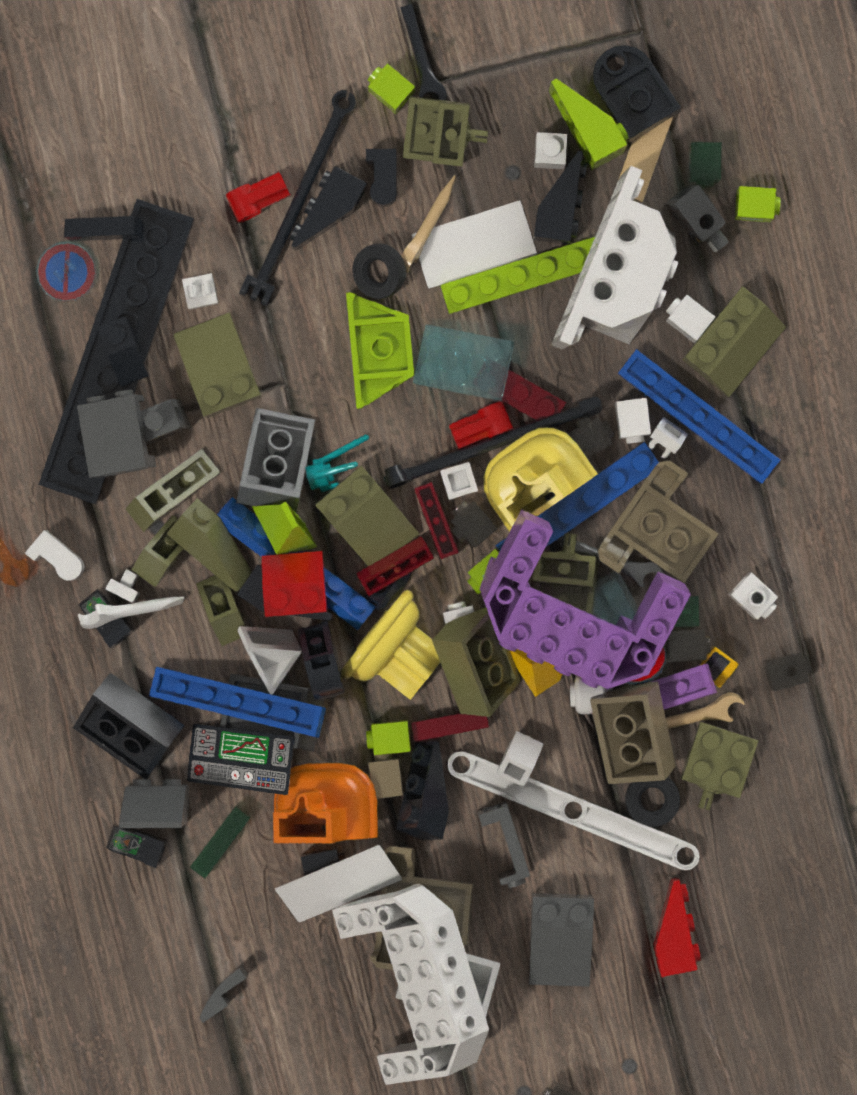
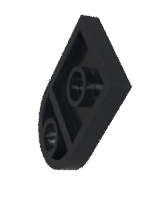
M626 45L616 46L605 51L598 58L593 71L595 89L617 124L621 123L625 128L629 142L634 141L681 112V107L650 59L641 50ZM620 58L624 61V66L618 71H612L607 67L610 59Z

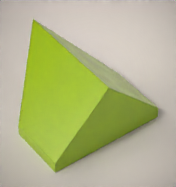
M287 502L281 505L252 506L276 555L311 550L317 547L306 523Z

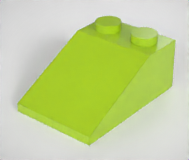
M557 78L551 81L549 93L578 147L583 151V156L587 160L591 171L622 155L627 146L626 140L629 139L621 123L616 124L611 116Z

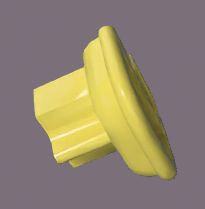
M537 428L507 446L488 463L483 476L484 492L490 505L510 532L521 509L538 516L598 475V473L578 444L567 433L555 428ZM553 492L555 496L547 501L545 496Z
M406 590L402 592L389 610L383 613L356 647L355 653L341 669L342 678L349 679L353 677L356 680L367 681L376 675H380L411 700L439 665L440 660L432 639L416 626L419 620V609L412 600L413 593Z

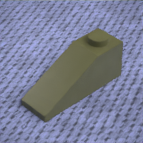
M201 449L136 496L125 510L141 530L145 532L219 475L220 471Z
M198 498L187 508L167 533L169 537L235 593L252 573L221 518Z

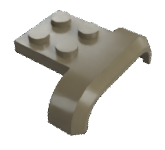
M670 460L659 462L654 467L599 546V561L619 574L633 550H636L680 582H686L718 536V533L669 500L688 475L686 471Z
M389 846L385 849V854L402 877V880L381 888V895L396 892L414 884L423 885L453 910L463 945H467L474 883L416 877L414 848ZM382 931L377 932L376 943L370 960L377 968L393 970Z

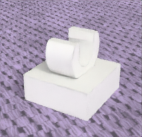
M212 273L182 279L189 310L218 304Z
M663 417L650 436L652 440L649 443V448L652 450L657 443H660L666 448L661 457L667 458L671 452L675 454L688 434Z
M469 462L440 471L449 500L478 491Z
M126 569L120 583L110 579L106 590L131 603H135L140 593L133 590L132 587L138 575Z

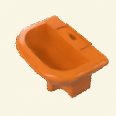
M306 763L292 767L288 795L274 794V843H336L343 840L378 838L377 796L374 784L365 772L354 765L344 763ZM323 825H326V831L322 829Z

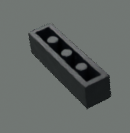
M136 216L65 219L64 238L70 241L141 239L142 220Z

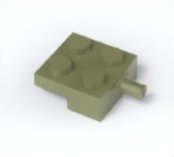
M410 96L403 158L462 167L464 151L469 141L487 144L488 131L470 129L468 120L469 103Z
M564 533L563 551L556 553L543 551L533 573L534 589L593 615L599 558L575 553L577 535Z
M699 722L691 750L689 749L680 777L682 780L697 784L703 789L698 805L699 808L710 811L715 794L741 797L759 740Z

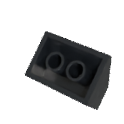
M110 673L91 696L73 729L139 776L148 779L185 725L131 688L123 680Z

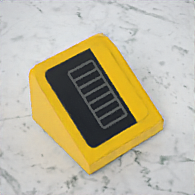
M715 646L710 649L699 664V666L703 664L709 665L714 685L718 688H721L739 665Z

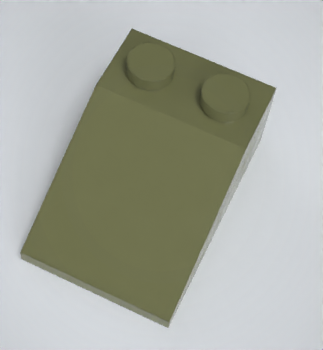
M230 312L173 334L203 417L207 419L262 397Z
M359 465L315 503V506L367 566L405 546L420 534L362 465Z

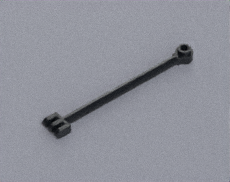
M340 90L334 94L332 98L334 110L259 274L257 278L247 274L239 292L240 295L245 296L249 291V287H254L250 297L253 301L258 299L261 291L265 292L261 304L266 307L275 291V287L268 284L270 276L342 120H344L345 115L351 114L356 107V99L351 92L348 97L350 101L349 107L346 109L339 107V101L346 98L347 90Z
M598 397L579 402L578 406L411 468L402 469L401 465L389 467L384 470L386 475L383 478L388 489L398 488L413 481V479L513 443L526 433L537 428H554L581 417L586 419L597 415L602 411L601 400Z

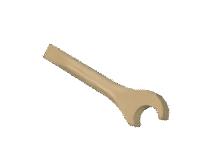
M456 175L452 177L440 192L420 229L401 256L407 273L412 263H417L431 231L446 207L456 181Z
M728 692L722 694L716 701L703 708L666 717L667 727L671 729L703 720L732 722L733 718L728 714L729 706L736 702L744 705V700L736 693Z

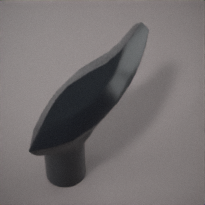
M412 572L389 584L383 593L375 592L370 596L366 593L365 599L377 604V610L388 607L401 594Z

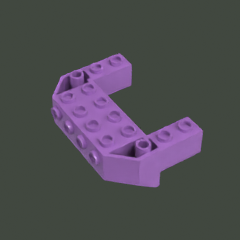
M521 509L497 558H490L480 586L498 641H500L499 644L513 652L519 649L527 653L526 656L539 664H543L544 661L554 665V669L563 675L570 676L571 673L581 677L583 683L593 688H597L599 685L609 689L649 675L691 595L686 585L663 573L657 572L633 620L621 615L616 625L530 587L528 580L553 534V530L548 521Z

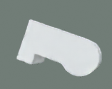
M44 530L25 552L34 561H38L41 557L46 559L55 567L59 577L64 580H76L84 572L85 565L83 560L48 530Z

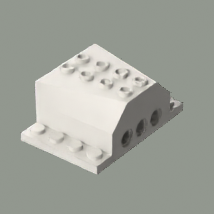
M630 166L617 182L552 341V346L564 349L579 342L585 327L630 344L652 311L657 309V307L660 308L667 291L663 290L662 287L666 280L672 279L678 265V261L674 260L677 253L675 233L667 229L659 211L633 201L638 197L644 180L640 178L642 170Z

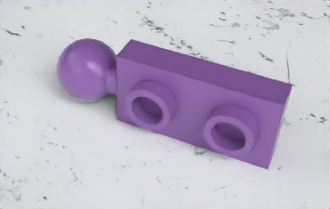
M708 664L652 681L659 684L664 710L717 693Z

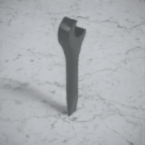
M565 535L562 536V539L559 544V546L562 548L564 545ZM576 540L575 553L599 558L597 548ZM628 560L621 572L631 577L639 587H644L643 580L646 574L650 572L656 574L657 572L663 573L661 568L655 563H640Z

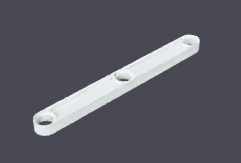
M456 751L448 759L447 765L451 775L465 782L679 869L690 870L699 862L700 856L697 848L680 838L653 827L645 826L626 816L530 777L523 787L497 775L496 773L500 765L466 751ZM458 756H465L470 761V768L465 773H457L452 767L453 760ZM569 802H577L581 805L582 813L578 818L571 819L565 815V806ZM687 847L692 849L694 858L692 862L684 865L678 862L677 853L681 848Z

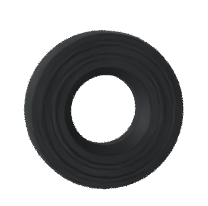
M372 244L363 248L356 255L352 266L354 281L361 292L371 298L383 299L394 295L401 289L406 278V267L402 256L396 249L387 244ZM374 260H380L387 266L388 277L385 282H377L371 276L370 266Z
M669 777L661 781L630 783L625 796L626 808L635 821L645 826L658 827L665 825L678 812L680 806L679 790ZM648 788H657L664 794V804L657 811H648L641 804V796Z

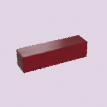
M432 482L415 488V493L441 560L459 553Z
M420 536L356 573L368 596L431 561L434 557L426 542Z
M461 713L411 722L414 741L489 728L487 716Z

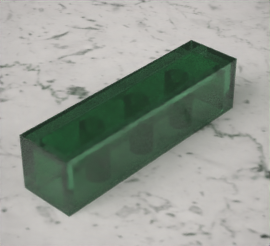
M236 805L190 868L205 879L251 816Z

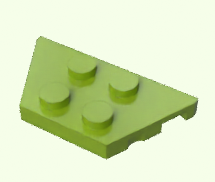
M348 292L346 293L356 408L362 409L414 377L409 315Z

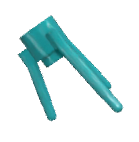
M364 435L322 458L312 460L313 465L306 467V474L311 489L320 488L321 492L329 491L338 484L330 483L335 481L334 474L356 468L358 466L356 461L333 468L330 463H325L367 441L369 436Z

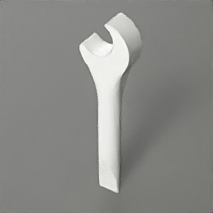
M184 597L158 598L118 606L96 604L94 605L96 609L94 612L87 615L78 614V618L83 628L92 629L122 617L160 611L180 605Z

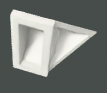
M239 626L237 631L269 694L273 695L302 652L292 630Z

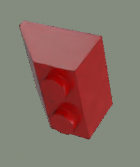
M323 551L262 556L265 617L328 612Z

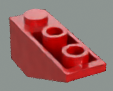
M677 877L671 878L653 943L661 977L696 971V962L701 961L698 944H692L690 932L695 931L693 917L691 913L686 914L684 902H689L686 884H680V880Z

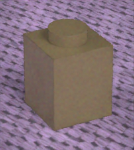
M392 754L374 755V761H369L368 765L370 780L374 784L377 799L403 796L399 757L392 758Z

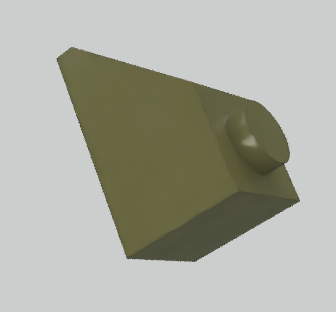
M174 515L168 519L145 546L131 569L155 588L185 550L167 535L168 531L178 520Z
M215 575L196 583L209 622L221 646L240 639L241 637L237 630L239 626L247 625L232 589Z

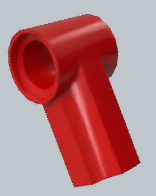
M280 172L252 185H242L225 195L238 223L252 219L261 214L263 209L291 197Z
M503 401L478 410V413L449 425L458 449L487 437L492 438L514 429Z

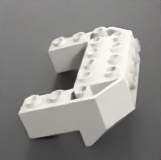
M414 884L396 892L357 899L333 909L332 912L341 939L382 931L415 1042L398 1045L377 1055L385 1085L445 1077L476 1063L489 1027L453 910L421 884Z

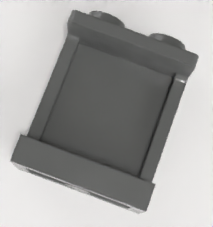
M133 390L116 392L113 399L105 400V396H95L87 398V404L77 406L89 478H103L156 467L155 455H148L139 404V402H144L143 395L133 394Z
M506 801L478 810L482 827L500 821L514 864L513 869L498 874L500 884H507L508 888H512L526 883L525 878L529 877L530 873Z

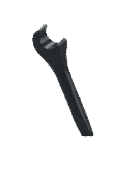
M412 4L400 7L420 74L419 98H423L427 94H434L439 100L446 101L445 87L437 80L429 64Z

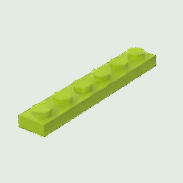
M595 237L440 285L449 314L580 274Z

